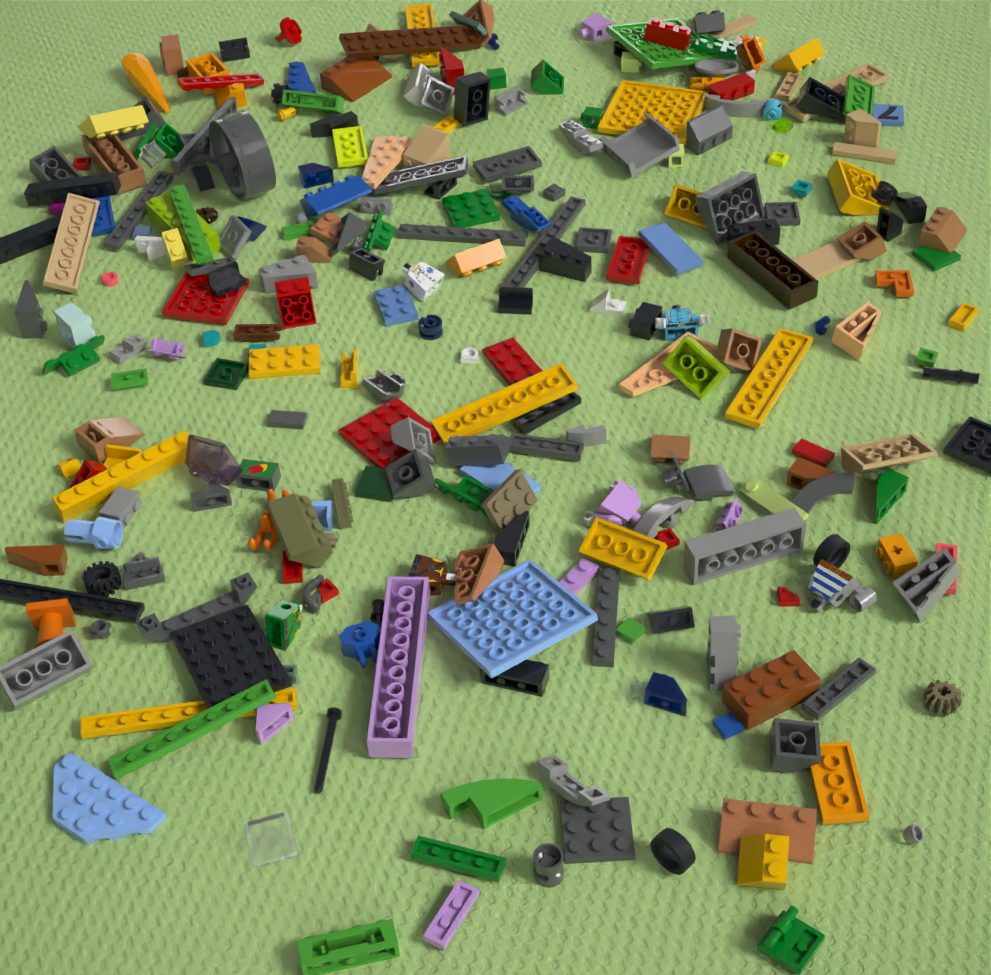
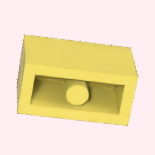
M178 228L162 232V242L171 268L175 269L188 265V257Z

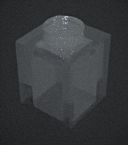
M152 141L149 144L145 143L141 147L142 151L139 157L153 169L162 162L166 153Z

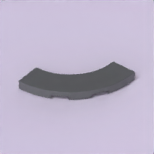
M836 473L818 478L799 491L792 503L809 514L817 502L826 496L852 494L856 474Z

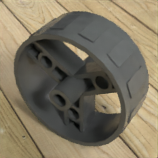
M241 110L211 121L209 124V135L214 156L223 178L232 193L239 200L243 201L274 189L276 173L273 159L265 137L251 114L246 110Z

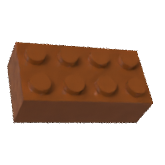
M792 650L724 684L722 702L733 712L748 731L806 701L819 690L820 677L795 650Z

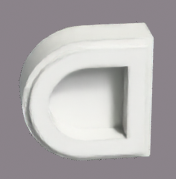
M472 347L463 349L460 355L461 364L478 363V351Z

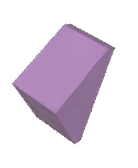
M267 704L257 708L256 733L258 742L261 745L294 719L290 704Z

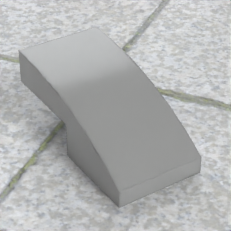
M138 335L122 339V346L109 350V357L119 364L125 362L139 353L147 345V341Z
M584 425L567 429L566 441L584 443V447L605 444L606 428L604 425L586 430Z

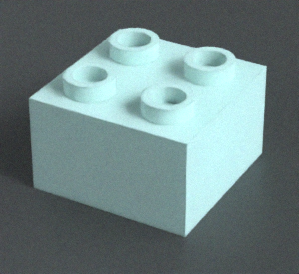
M72 302L54 311L61 338L73 349L79 344L84 345L92 337L96 336L91 327L92 320L90 316L85 315L82 309L75 306Z

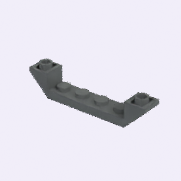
M245 573L230 580L232 591L163 622H159L155 613L135 622L144 638L169 642L172 640L170 634L172 631L244 606L257 589V585L250 574Z

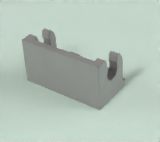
M515 86L495 96V110L507 116L528 105V101L522 97L526 95L525 91Z

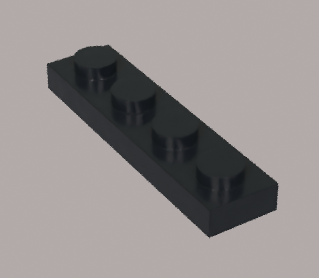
M575 392L567 394L514 419L513 426L526 435L581 404V397Z

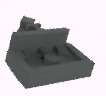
M139 552L136 554L134 561L123 565L125 571L123 579L126 590L165 581L163 565L160 564L159 557L148 558L145 557L144 553Z

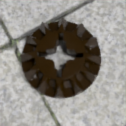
M202 207L201 209H196V213L208 224L213 223L218 218V212L214 208Z

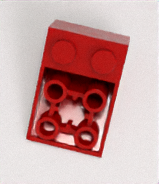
M441 48L439 62L441 63L440 75L442 76V82L455 88L456 78L464 76L462 60L446 49Z
M308 277L274 282L283 329L317 324Z

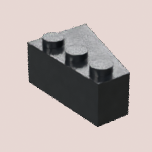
M552 236L539 253V271L585 282L592 273L591 256Z

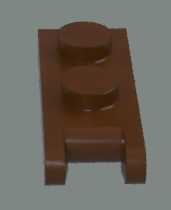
M236 324L233 334L234 341L279 340L280 334L274 333V331H281L282 325Z

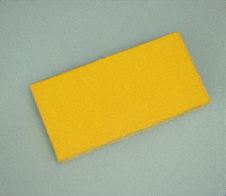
M962 303L948 320L947 326L964 332L979 313V308Z

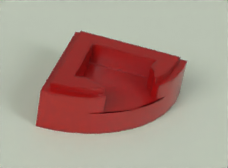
M328 578L321 583L319 589L322 604L339 594V589Z
M777 587L779 607L800 606V599L797 594L788 591V588Z

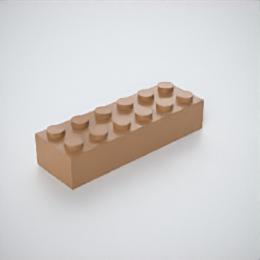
M85 134L81 135L85 152L102 173L117 172L121 182L118 194L147 184L143 167L117 135L110 136L109 134L102 139H90Z

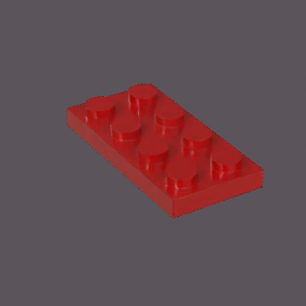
M619 236L606 274V280L639 284L650 247L641 238Z
M514 337L483 348V355L509 386L542 372V369Z

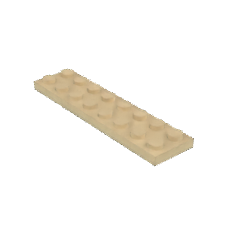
M866 63L824 85L844 95L846 78L849 74L874 86L889 80V74L870 63ZM798 97L782 104L784 111L804 122L816 116L801 111L796 107Z
M68 193L43 286L71 293L77 292L100 201Z

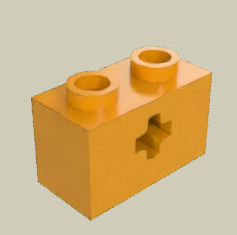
M902 533L879 538L876 555L882 560L886 573L890 574L892 580L900 578L918 565V560Z

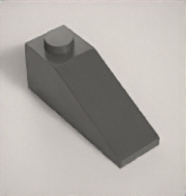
M351 212L342 217L329 256H334L354 239L361 237L365 231V221Z

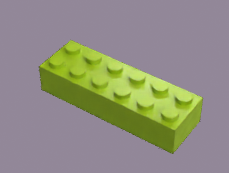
M169 191L145 201L148 217L163 232L178 228L187 256L193 262L196 261ZM196 213L211 253L222 250L219 234Z

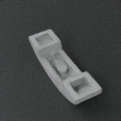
M705 94L704 109L709 111L721 104L730 117L763 116L762 111L765 101L750 99L749 102L720 99L718 95Z
M670 497L658 502L643 515L633 531L654 538L658 534L656 528L674 512H685L694 504V500Z
M555 755L537 761V766L547 782L568 801L580 806H593L610 800V795L595 785L588 788L568 773V764Z

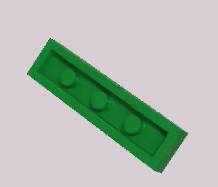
M419 835L410 853L411 860L495 882L500 881L506 865V858Z

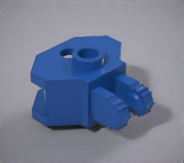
M365 621L346 627L339 635L343 656L355 658L360 662L362 668L367 667L366 659L370 657L377 664V650L379 649L381 635L379 624Z

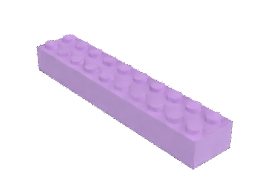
M388 577L367 736L369 757L413 758L428 620L427 612L429 611L430 601L429 577Z

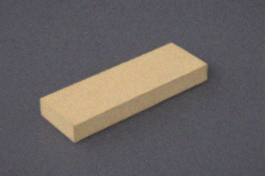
M787 72L775 93V99L790 101L801 81L802 75Z

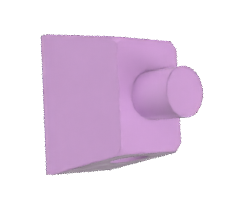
M595 13L581 22V30L578 31L580 38L587 37L592 41L610 37L611 35L606 32L607 26L613 25V22Z

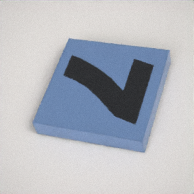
M873 104L872 116L881 122V126H904L903 105Z

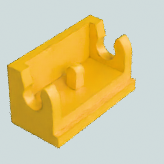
M351 350V358H346L345 352H342L340 389L358 388L357 350Z

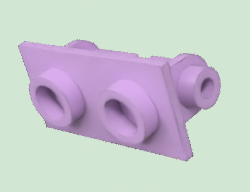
M155 338L150 343L152 349H147L148 351H153V355L163 357L164 354H169L168 358L179 359V356L186 357V355H182V351L185 350V345L182 342L169 341V346L167 347L168 340Z
M735 497L733 502L725 504L720 515L721 518L718 519L714 526L715 532L738 524L743 515V507L740 505L737 497Z

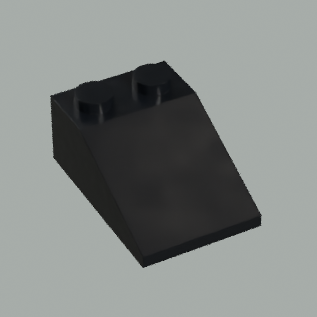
M809 76L800 88L796 107L808 114L843 118L844 95Z

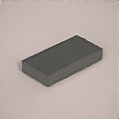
M272 410L267 423L268 427L304 429L308 415L307 412Z

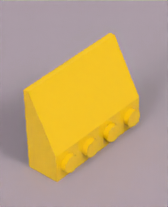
M837 158L827 172L839 210L844 214L848 213L853 216L879 214L881 206L890 211L888 205L878 202L872 195V191L878 187L879 183L877 174Z

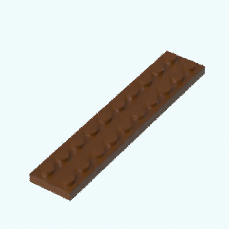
M470 25L340 33L339 40L347 58L440 52L441 48L447 51L480 49L481 43Z

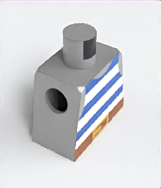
M821 559L808 585V590L815 595L810 606L818 612H821L826 603L837 608L859 583L851 575Z

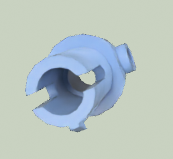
M98 517L95 521L69 519L65 525L64 535H71V537H66V541L74 544H94L96 549L118 548L122 542L123 528L121 521L105 517Z

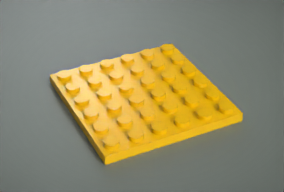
M622 80L598 125V132L620 136L646 121L644 112L653 116L657 122H661L663 127L668 128L673 135H676L679 139L678 144L686 145L687 121L700 115L705 104V94H708V92Z

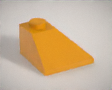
M234 83L215 92L218 110L230 97H236L237 107L247 106L243 83Z

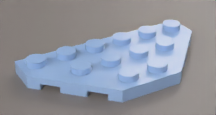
M71 752L54 766V823L85 844L96 843V840L109 838V841L128 838V835L141 833V835L151 834L166 819L165 812Z

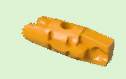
M692 77L690 78V89L708 91V85L727 78Z

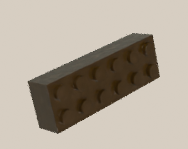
M752 231L728 241L727 258L789 310L817 298L819 281L757 231Z

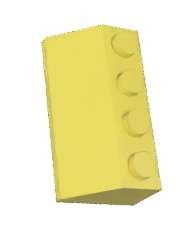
M140 105L89 116L78 128L90 139H102L109 134L110 136H115L119 132L128 133L132 129H136V131L144 129V126L149 121L143 106Z

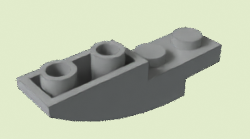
M566 120L563 124L559 125V129L565 138L580 153H591L603 148V142L588 135L587 128L572 120Z

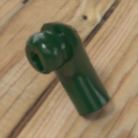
M491 190L492 198L504 200L512 196L511 192Z

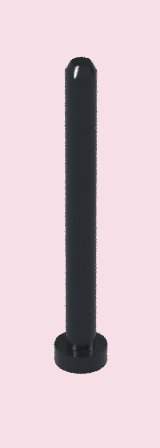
M335 707L329 708L326 713V717L329 720L314 786L316 794H320L323 791L337 720H340L342 716V711Z

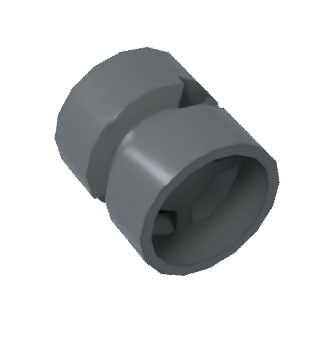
M551 843L538 846L533 853L534 878L543 887H555L562 882L564 877L563 851L559 846Z

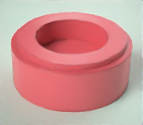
M107 272L101 276L104 286L111 287L119 282L118 275L115 272Z

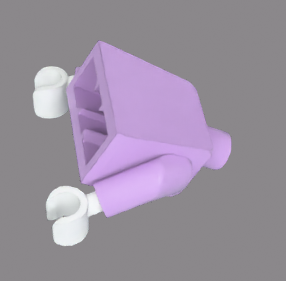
M622 480L613 481L614 486L609 485L610 494L596 510V514L594 515L592 511L586 512L587 518H583L584 524L592 526L595 518L598 517L622 527L628 521L636 526L643 516L636 512L641 506L642 501L635 487L626 485Z

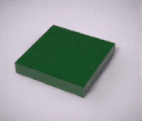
M217 358L203 380L204 385L237 390L249 371V363Z
M366 466L354 491L355 496L392 502L394 496L386 469Z

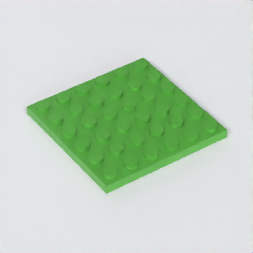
M677 18L660 20L662 22H671L676 26H686ZM648 22L607 26L606 32L611 37L615 38L652 70L693 65L697 61L704 59H724V57L695 50L694 46L699 35L693 30L688 47L685 51L644 40Z

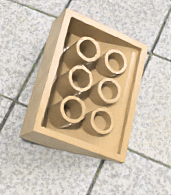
M914 433L841 447L842 469L847 473L856 475L866 471L876 472L881 468H895L901 464L911 465L917 461L937 456V451Z

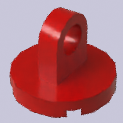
M290 17L282 19L280 22L281 33L275 37L276 40L280 42L286 39L292 45L300 43L302 41L300 35L302 31L298 23L293 19L291 20Z

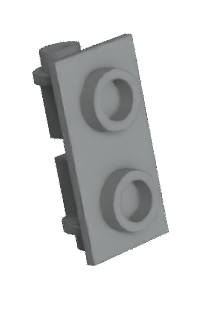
M360 197V212L378 214L382 209L384 211L383 215H391V209L394 206L391 203V199Z

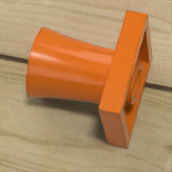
M68 598L26 603V612L35 631H39L36 648L62 635L63 628L76 626L77 619Z

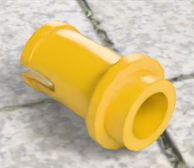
M291 106L284 110H278L276 115L278 120L285 121L286 118L295 116L296 112L294 111L296 110Z

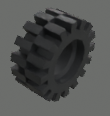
M99 561L98 565L93 563L92 568L88 566L87 571L83 573V581L88 594L109 597V593L113 595L115 590L120 589L119 586H121L122 580L118 567L111 562L110 564L109 561H105V564H103L102 561ZM108 577L106 580L97 581L100 578Z

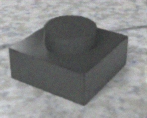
M552 184L543 190V196L554 202L565 195V189L556 184Z

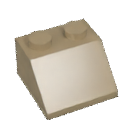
M862 109L846 114L843 141L847 144L878 148L881 122Z

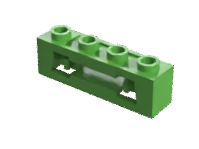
M283 90L282 105L287 108L293 106L295 109L343 114L345 99L337 95Z
M393 919L378 920L372 924L356 925L350 929L334 930L324 935L308 936L302 940H297L303 975H322L400 957ZM386 950V952L370 955L371 952ZM331 962V965L315 968V965Z

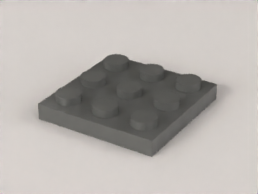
M613 797L610 800L593 806H580L568 800L560 801L565 864L635 860L629 797Z

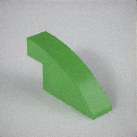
M500 778L481 780L457 786L441 793L442 807L450 819L471 810L484 829L543 799L542 785L539 782L522 779Z

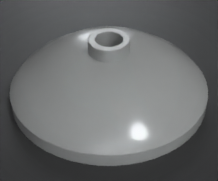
M704 59L695 63V69L706 77L726 78L739 69V64L727 59Z

